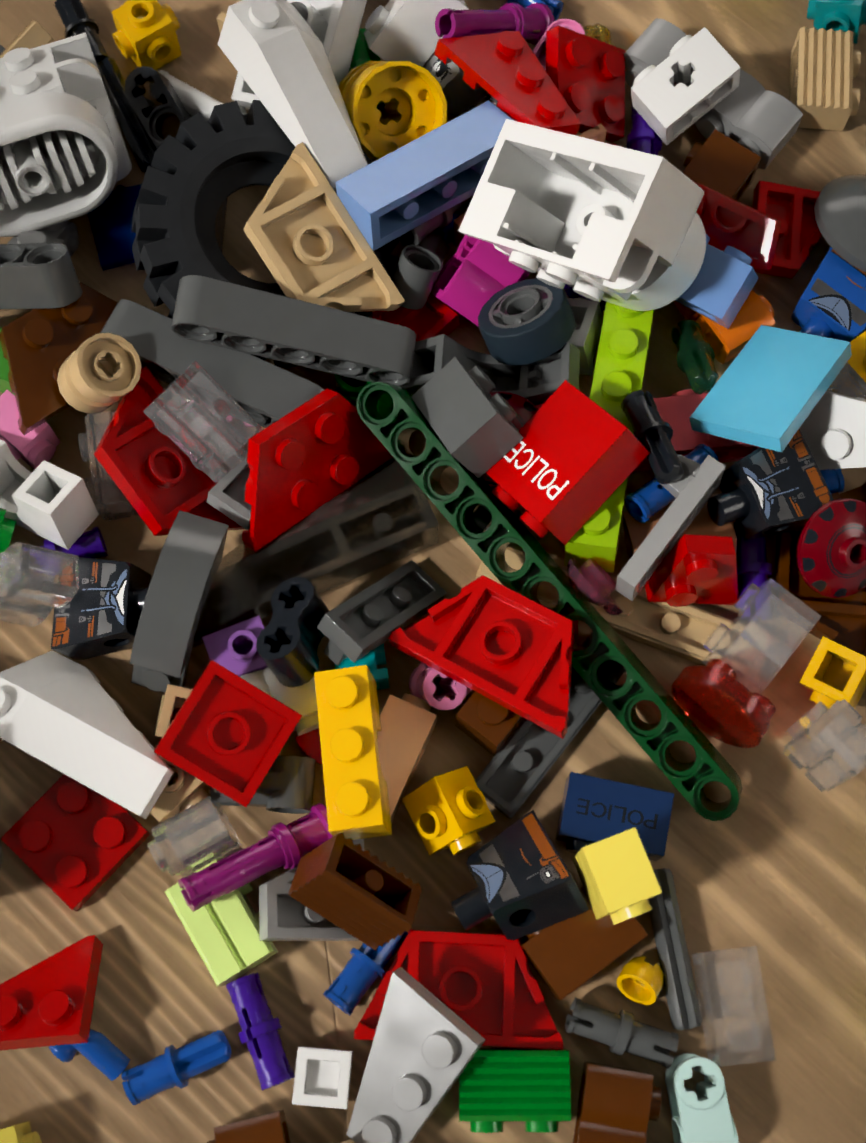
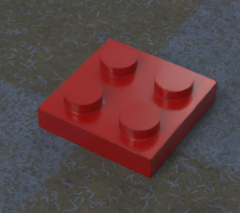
M558 25L546 31V72L580 121L581 125L578 132L583 133L602 124L607 130L606 141L614 142L624 138V54L626 50Z
M211 660L153 752L242 806L247 807L302 715Z
M63 774L0 839L71 910L78 911L151 833L124 807Z

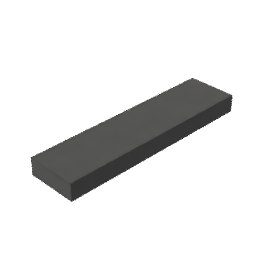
M592 632L581 646H589L593 639ZM614 660L605 661L602 668L605 679L612 684H616L626 671L621 663ZM573 667L571 668L568 729L564 739L524 718L475 780L486 801L510 820L602 702Z

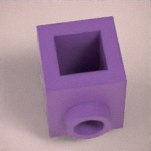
M260 615L202 637L210 661H215L239 677L268 667L258 654L256 648L257 638L265 628Z

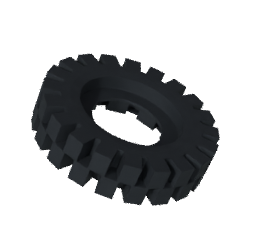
M253 100L248 113L243 115L237 101L214 106L209 121H206L200 112L180 124L176 138H173L171 135L165 138L155 151L151 167H147L134 208L131 232L136 233L132 251L137 271H146L147 276L143 288L154 307L165 303L170 309L167 317L173 319L179 281L182 277L188 275L205 276L285 296L278 283H265L253 280L231 266L223 256L215 234L216 215L222 203L231 194L242 188L256 185L271 186L295 149L293 143L260 100ZM363 151L366 161L369 165L370 163H372V161ZM399 238L373 251L390 278H392L397 257L390 255V253L398 244ZM373 311L349 313L369 317ZM253 355V356L258 357V358H260V359H262V360H264V361H265V359H270V358H265V357ZM274 360L275 366L280 368L299 366Z

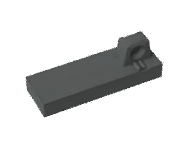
M411 560L324 615L317 626L330 640L324 653L336 665L341 664L347 657L355 663L370 651L389 640L388 638L393 631L399 627L403 630L427 614L428 609L441 602L447 592Z

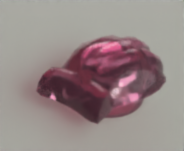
M591 557L582 565L575 559L570 558L567 573L568 580L574 590L586 601L603 607L606 613L610 615L621 614L623 612L611 596V593L616 589V583L611 576Z

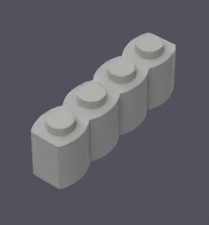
M656 18L624 54L626 83L632 87L635 78L641 71L650 65L658 66L670 56L669 54L673 46L686 34L674 24ZM741 70L739 87L694 124L701 135L707 139L716 129L761 156L758 168L765 170L796 133L803 113L791 101L778 93L766 90L753 76ZM679 81L675 82V83H674V87H675L677 84H679L680 82H679ZM691 81L685 85L688 87L691 85Z

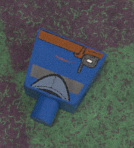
M832 247L828 250L791 315L793 322L802 328L799 332L851 342L866 331V272L843 259Z

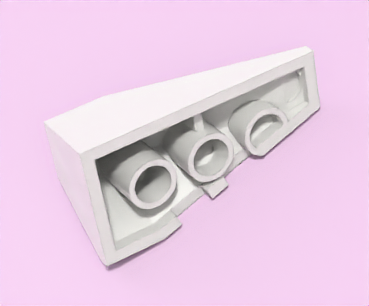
M242 0L230 5L217 45L293 145L296 147L298 144L304 143L331 187L336 191L335 182L367 166L368 163L322 42L297 9L285 0Z
M54 651L47 652L0 672V739L146 820L174 772L161 756L153 752L155 748L133 726L116 700L111 698L99 684L100 681L87 667Z

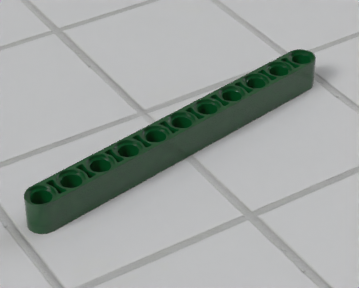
M374 382L365 386L358 395L356 406L357 412L366 426L503 586L542 606L544 605L537 598L539 584L542 581H546L556 587L559 594L558 603L554 608H546L572 621L579 620L589 625L593 634V639L589 646L577 645L573 641L572 667L698 814L711 821H722L730 817L737 810L742 792L741 779L732 766L513 512L492 493L493 489L482 476L478 479L449 453L411 398L412 395L402 386L384 382ZM388 392L393 399L394 407L392 413L383 419L378 412L377 404L380 397ZM417 429L422 431L426 437L425 450L419 456H415L409 448V438ZM449 466L457 472L459 477L458 487L451 494L443 490L440 482L442 472ZM480 504L486 506L492 515L491 526L485 532L477 529L472 520L473 511ZM511 542L521 546L525 552V562L520 570L511 568L505 561V549ZM614 660L621 663L627 673L626 683L615 685L607 681L602 670L604 662ZM642 700L654 702L661 711V721L649 724L639 719L636 713L637 702ZM680 740L688 742L696 751V759L690 763L678 762L670 753V743ZM711 781L721 782L730 790L731 798L721 803L713 802L706 797L703 786Z

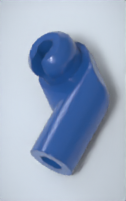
M92 1029L89 1032L88 1043L49 1046L50 1051L62 1062L71 1061L79 1051L111 1081L115 1080L130 1062V1059L106 1036Z

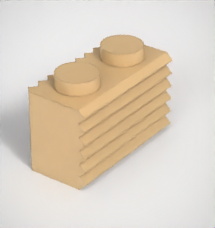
M804 26L799 29L790 55L789 101L803 113L798 128L843 131L849 116H855L859 108L860 88H853V78H856L859 71L861 51L853 49V32L851 30L844 32L842 29L838 31L829 29L826 31L824 28L817 30L815 27L808 29Z

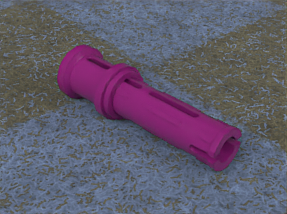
M506 3L498 10L442 9L436 16L435 30L438 37L442 38L519 31L528 43L537 45L548 26L554 22V17L550 8L543 3H533L526 8H523L518 3Z
M318 803L310 808L309 814L287 825L279 822L268 831V837L211 864V866L197 873L195 872L179 879L178 884L183 889L181 893L188 907L194 912L211 903V901L281 866L285 869L297 867L301 857L333 837L328 831L326 807Z

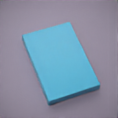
M761 325L689 417L692 430L783 452L852 356L851 343Z

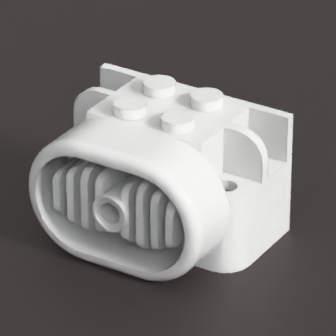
M86 32L32 49L16 48L0 58V237L18 236L21 232L36 231L88 214L98 208L109 197L116 182L127 176L132 169L118 122Z
M506 119L458 231L464 235L493 244L495 249L509 256L508 261L533 273L537 271L536 278L550 286L564 289L565 284H567L576 293L597 302L603 300L635 311H650L664 307L679 298L690 287L701 269L706 252V233L702 220L696 211L705 192L664 157Z

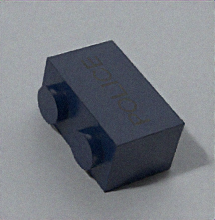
M570 772L565 783L555 840L567 842L566 851L577 854L585 846L636 827L648 859L658 861L665 855L674 793Z

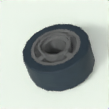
M537 278L526 279L500 290L483 305L478 315L479 329L490 354L499 363L510 366L528 365L546 359L559 351L571 339L576 327L574 314L564 289L550 286Z

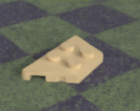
M304 143L298 144L279 175L274 179L266 195L250 216L243 231L286 297L345 312L394 311L400 308L405 302L404 298Z

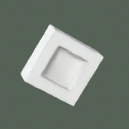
M299 1046L292 1105L347 1109L353 1051Z

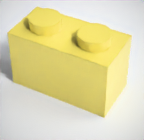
M636 827L585 846L572 858L596 920L610 915L613 925L644 914L652 910L649 899L662 893Z

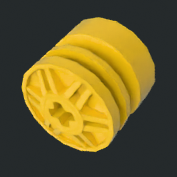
M367 61L351 69L339 83L338 87L361 148L371 159L378 160L447 123V101L440 83L426 68L410 61ZM379 102L386 103L384 108L389 112L387 119L381 118L382 113L377 109Z

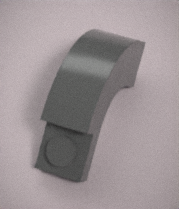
M442 334L415 342L410 383L403 386L410 394L414 395L449 361L456 357L469 371L477 365L496 386L492 392L517 394L536 406L544 404L565 380L579 390L580 349L569 342L546 359L528 365L510 366L499 363L491 354L470 350L447 335Z
M179 510L160 553L141 611L130 664L134 665L131 683L164 693L166 692L167 684L184 687L196 630L210 587L222 561L229 525Z

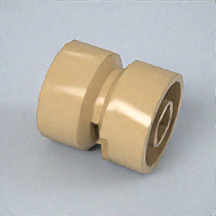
M112 333L95 334L85 340L76 351L69 355L59 368L57 378L59 391L65 401L77 411L89 414L103 412L134 389L141 375L140 358L133 345L123 337Z

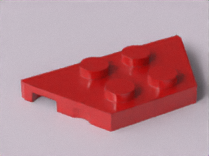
M147 366L143 367L140 380L132 391L123 396L94 452V456L154 536L169 534L179 510L229 525L228 530L244 529L207 503L208 492L226 473Z
M327 388L248 439L247 464L249 465L250 473L245 485L244 502L251 505L250 530L242 532V541L244 546L254 552L393 458L390 452L361 420L357 408L340 393Z
M482 575L463 587L461 592L454 598L444 599L428 609L429 615L405 631L399 627L389 636L388 639L391 645L562 739L567 734L574 637L572 620Z
M409 930L389 970L386 972L362 1019L354 1030V1039H374L392 972L402 967L485 1039L481 1046L563 1050L562 1037L557 1031L545 1004V999L530 970L519 940H508L505 935Z

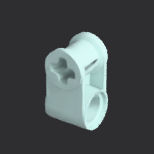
M682 1053L675 1056L672 1065L666 1068L665 1083L672 1114L671 1123L674 1143H739L736 1126L730 1113L725 1079L721 1069L713 1061L694 1053ZM692 1068L704 1074V1081L696 1084L697 1093L684 1087V1080L692 1077Z

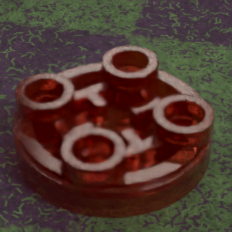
M710 659L706 666L695 665L685 667L672 683L671 693L676 703L694 724L710 736L726 744L739 748H754L758 746L770 729V719L776 712L774 704L765 696L759 693H752L735 680L737 675L734 669L719 659Z

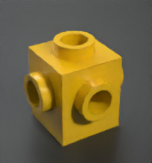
M128 0L121 7L111 12L117 31L112 34L113 39L122 55L126 59L131 57L138 67L148 66L157 70L182 55L176 34L180 24L175 13L167 3L161 6L157 0Z
M468 766L435 776L402 798L429 855L447 848L451 849L453 855L462 853L480 843L481 839L478 832L496 822Z

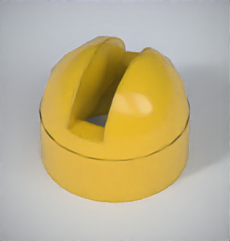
M645 956L634 957L624 965L617 978V986L621 993L631 1001L642 1005H651L656 1001L663 987L664 974L657 962L653 966L645 962L647 958Z

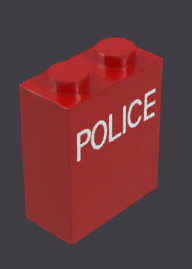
M565 380L519 430L524 438L494 464L486 474L498 484L492 493L510 510L514 512L520 505L526 509L520 519L543 539L550 531L566 545L648 456L649 452L626 426Z

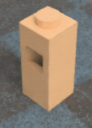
M404 693L402 699L391 694L389 695L380 714L381 731L377 732L380 765L383 777L387 782L391 824L437 725V715L429 712L431 706L423 699Z

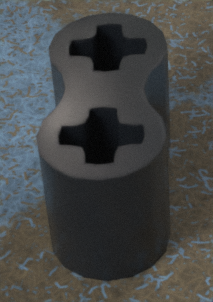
M294 577L282 582L274 590L271 596L272 618L269 624L261 631L256 642L258 654L278 681L284 686L291 688L308 683L314 677V672L318 671L319 658L317 650L321 639L325 635L317 626L324 615L330 611L308 579Z

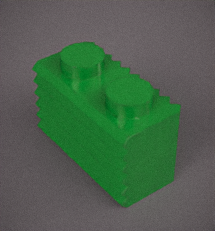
M479 1049L458 1078L459 1121H470V1132L477 1133L503 1132V1121H525L526 1132H558V1121H571L569 1050Z

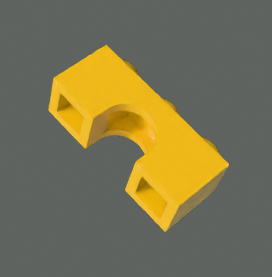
M367 665L314 672L328 831L333 836L343 832L345 839L351 838L352 840L392 835L387 782L382 774L377 743V732L381 731L376 680Z

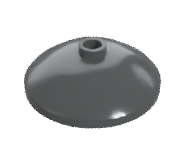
M866 174L839 177L825 185L817 197L814 207L815 220L827 243L843 259L866 272Z

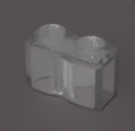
M16 542L0 553V621L28 627L37 626L47 618L52 608L65 606L79 590L78 555L22 542Z
M211 796L152 827L151 832L155 839L147 843L156 864L162 872L167 870L171 876H179L181 874L183 878L195 873L215 859H223L243 849L226 813L219 803L216 804Z

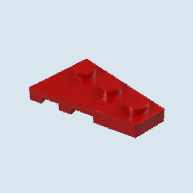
M503 31L501 33L438 39L434 55L444 64L453 61L464 71L463 81L474 90L481 87L498 101L497 107L514 121L577 135L581 125L580 121L519 31Z

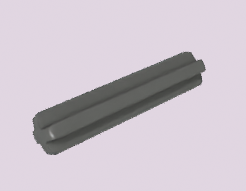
M656 869L653 871L662 893L649 899L652 908L649 913L659 963L664 974L663 983L671 1023L676 1030L693 1029L701 1026L702 1016L674 879L670 869Z

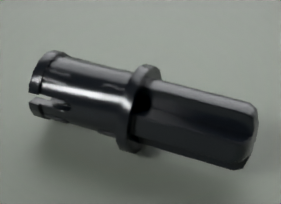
M56 0L55 8L66 28L65 38L86 32L95 60L102 61L109 57L99 39L97 22L89 18L81 0Z
M638 390L630 393L623 399L621 408L633 429L634 436L649 452L647 459L657 481L661 484H668L672 480L680 479L684 470L670 441L673 436L672 427L661 418L653 396L649 391L646 390L643 393V390Z

